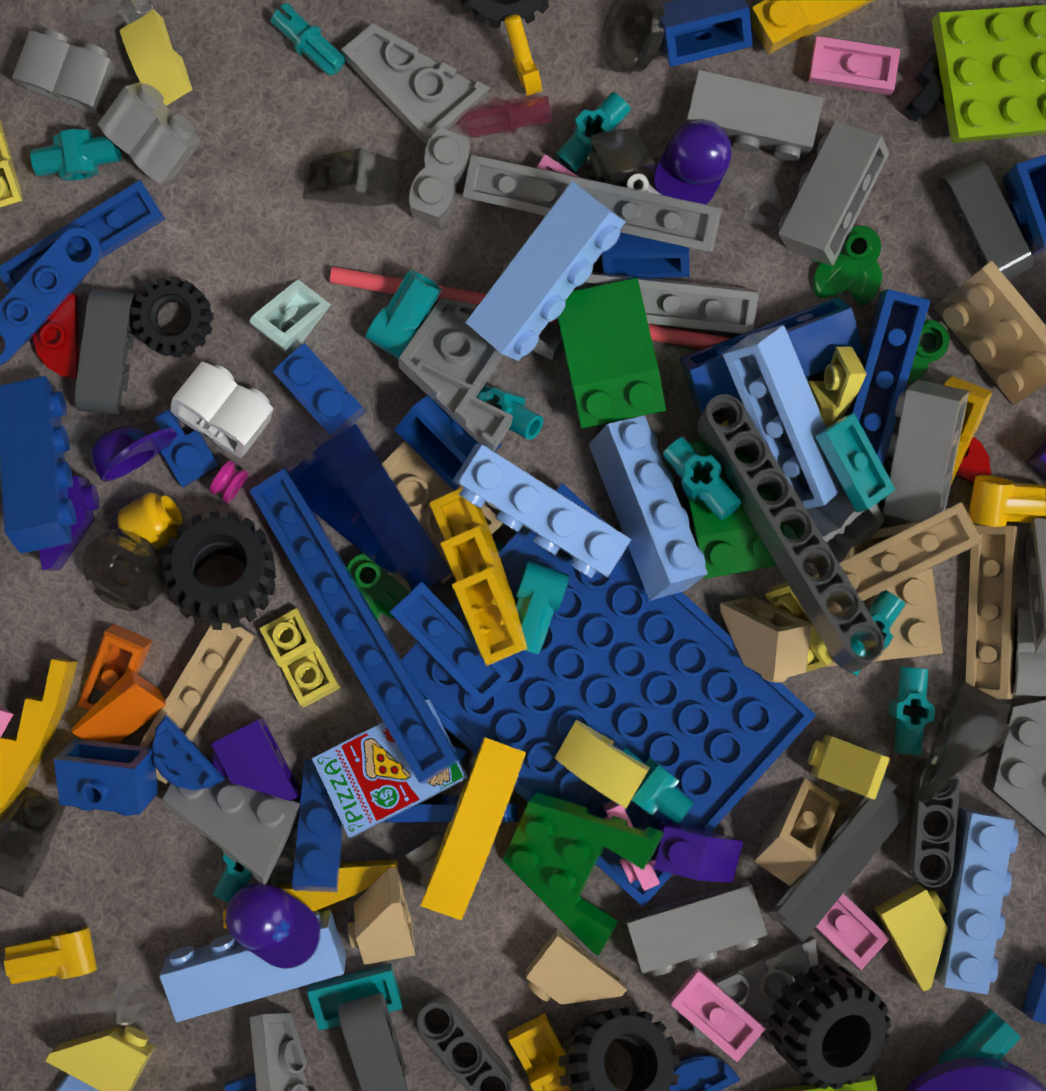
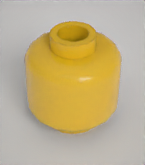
M148 492L120 509L117 517L118 528L116 529L118 540L128 550L133 549L141 555H152L165 547L170 538H178L177 529L182 524V514L176 503L168 496H160L159 494Z

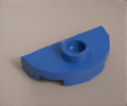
M165 715L155 729L153 742V762L161 776L176 787L193 791L212 788L224 781L226 778L175 721L169 715Z
M696 1053L679 1059L680 1065L674 1066L673 1073L679 1075L678 1085H672L669 1089L671 1091H721L740 1081V1078L726 1061L714 1055Z

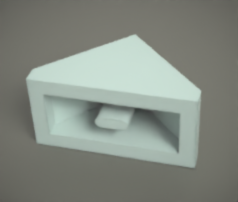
M297 279L257 311L249 322L258 332L291 355L301 345L331 304Z

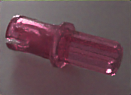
M547 96L510 104V100H505V105L473 111L467 114L468 130L471 137L474 138L509 130L511 134H516L515 129L542 123H552L551 109Z

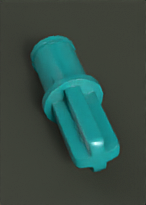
M289 3L282 4L280 7L285 14L283 15L277 9L271 17V24L277 27L295 44V51L299 55L305 54L328 76L338 74L345 64V57L321 35L322 30L317 25L311 26Z

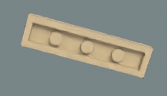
M961 502L839 564L861 600L864 601L983 541ZM819 573L812 577L819 578ZM827 600V608L832 615L842 611L836 602Z
M974 525L983 542L972 547L970 550L965 696L1012 699L1019 527Z
M223 623L222 630H213L211 625L166 699V705L157 714L139 746L153 748L155 729L165 715H169L194 742L257 635L242 626L231 629L230 623ZM156 767L157 779L165 784L169 783V781L161 776Z

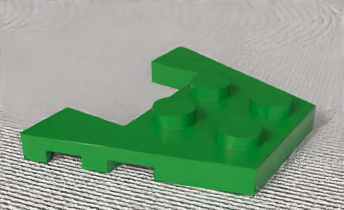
M537 792L525 809L503 861L594 954L599 956L610 939L618 921L581 898V894L604 847L644 870L664 833L648 827L646 831L629 827L628 820L616 816L606 820L587 814V807Z

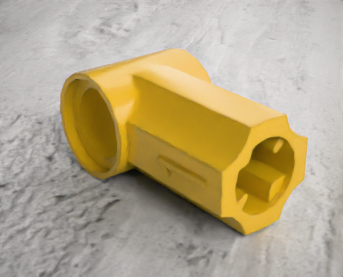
M978 475L974 480L968 515L973 523L991 527H1004L1007 525V521L1032 523L1034 518L1046 519V485L1014 483L1001 477Z
M83 926L82 930L67 934V930L52 934L49 938L7 946L5 948L4 967L6 976L9 977L11 984L57 975L58 979H68L96 971L97 964L90 926Z

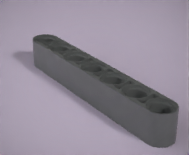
M721 394L715 396L709 401L697 421V431L710 455L721 465L722 475L733 493L741 500L740 505L834 661L840 668L846 671L855 672L862 670L881 656L884 650V638L742 403L731 395ZM718 414L725 417L729 426L718 425L713 420L712 415ZM734 451L746 453L750 457L751 464L740 462L736 458ZM757 488L769 490L774 501L769 502L762 499L758 494ZM780 525L791 527L795 531L796 540L786 538L781 532ZM803 562L813 564L819 572V578L809 576L804 570ZM827 600H832L840 606L842 617H836L830 613L827 608ZM851 638L859 640L864 645L865 656H860L852 650L850 645Z

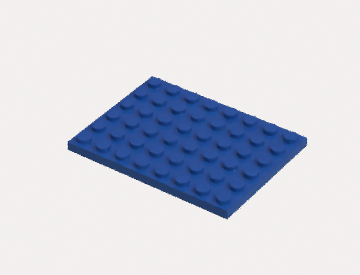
M564 483L555 490L605 522ZM522 526L519 532L498 553L515 605L518 601L516 593L528 560L570 575L558 611L553 613L549 630L539 655L523 650L499 660L513 677L481 707L443 666L417 642L401 660L425 701L431 700L442 725L475 755L478 753L482 738H488L526 752L513 789L528 803L538 792L587 807V814L600 818L607 817L602 805L612 800L577 777L555 759L574 722L578 720L614 741L613 746L623 751L627 748L644 763L649 758H652L679 780L675 787L694 802L693 806L679 823L712 831L813 720L816 714L781 682L764 680L761 674L744 666L732 637L683 592L649 601L628 546L608 577L596 572L593 578H590L570 565L573 557L560 549L556 555L548 552L533 542L537 534ZM457 598L448 609L472 633ZM632 800L627 808H624L633 828L646 831L648 827L656 829L659 818L669 820L658 810L653 815L649 814ZM604 847L596 864L643 907L673 875L653 869L660 884L644 891L638 880L632 883L629 882L619 861L622 857L607 847Z

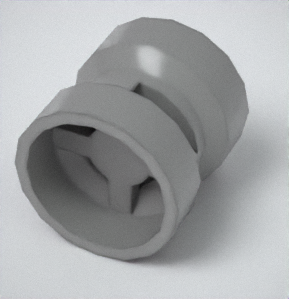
M441 831L428 838L429 841L423 845L417 844L404 854L411 866L419 867V872L421 873L420 882L424 888H426L444 837Z

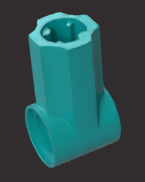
M409 270L388 307L385 306L373 320L365 338L399 360V357L431 311L442 289L435 281L424 274Z
M529 560L516 593V598H518L516 608L528 647L525 651L539 655L549 630L553 613L558 611L570 575Z
M990 1008L955 1047H950L942 1053L938 1065L947 1061L968 1057H985L1001 1060L1021 1037Z

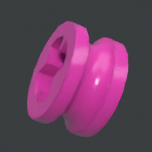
M231 460L220 469L209 488V492L214 495L221 493L223 501L226 503H230L235 498L249 475V472L245 469L241 471L236 470V463Z

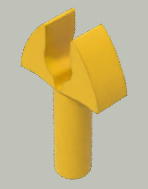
M517 14L509 15L505 18L504 24L515 58L512 60L526 96H530L543 91L539 70L533 62L521 17Z

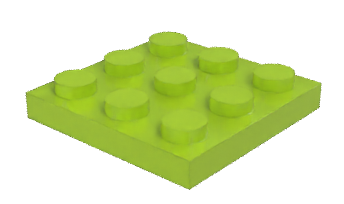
M1046 5L939 12L931 18L951 143L1046 135Z

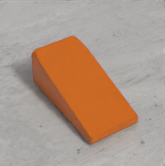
M116 624L109 627L104 632L77 706L89 711L96 704L90 701L94 689L106 693L129 668L138 674L153 640Z
M129 668L71 729V732L82 740L118 744L154 717L166 705L165 698L160 689Z

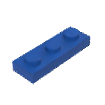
M423 582L417 585L390 612L481 707L513 677L499 661L486 666L473 634Z
M305 760L292 887L295 891L338 892L343 824L313 760Z

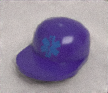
M704 119L688 121L680 126L670 138L656 167L654 175L655 189L663 196L706 205L716 193L732 158L731 141L725 130L715 122Z
M131 426L112 429L94 443L91 450L92 465L99 478L104 482L121 478L152 460L176 438L177 433L174 428L159 430L149 435Z
M251 883L238 890L231 898L226 909V925L230 935L241 946L272 966L283 969L298 967L307 962L318 948L321 931L315 913L305 904L278 887L268 883L266 885Z

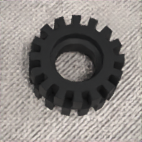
M164 277L156 279L158 284L154 286L148 283L143 287L146 290L144 295L142 296L138 293L135 298L138 302L137 308L132 307L131 314L135 317V321L132 324L133 328L139 333L137 336L153 351L167 357L170 355L177 358L182 357V354L185 353L190 355L196 352L195 348L199 345L202 347L207 342L205 338L207 334L211 335L213 329L211 321H214V317L210 310L211 305L208 299L192 283L187 280L185 282L181 281L178 277H171V280H166ZM178 302L185 305L189 312L188 324L178 333H166L161 330L158 324L159 311L168 303Z

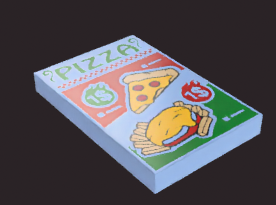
M426 700V703L451 743L431 700ZM384 722L312 758L349 838L468 779L459 761L426 783H419Z

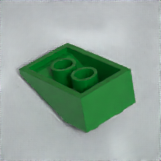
M638 277L573 290L565 300V308L557 319L581 429L666 411L658 364Z
M702 440L688 442L701 457L710 456ZM734 451L736 458L740 462L751 464L750 457L746 453ZM696 473L694 475V483L698 484L702 481L704 485L708 484L709 474L706 473L701 477L699 473ZM721 473L720 478L730 488V486L728 485L727 481ZM757 488L758 494L762 499L769 502L774 501L769 490ZM685 495L690 530L697 547L701 549L705 558V568L708 574L703 579L777 566L741 505L727 518L720 521L703 501L697 500L692 502ZM780 525L781 532L785 536L784 525Z

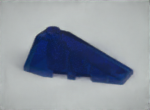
M356 423L317 447L288 473L309 508L410 592L421 582L429 588L452 574L366 434Z

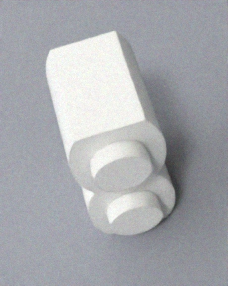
M201 362L172 398L170 411L189 427L207 435L224 450L242 458L271 421L274 408L270 405L268 398L259 390L254 388L247 389L237 385L232 374L220 365L212 366Z

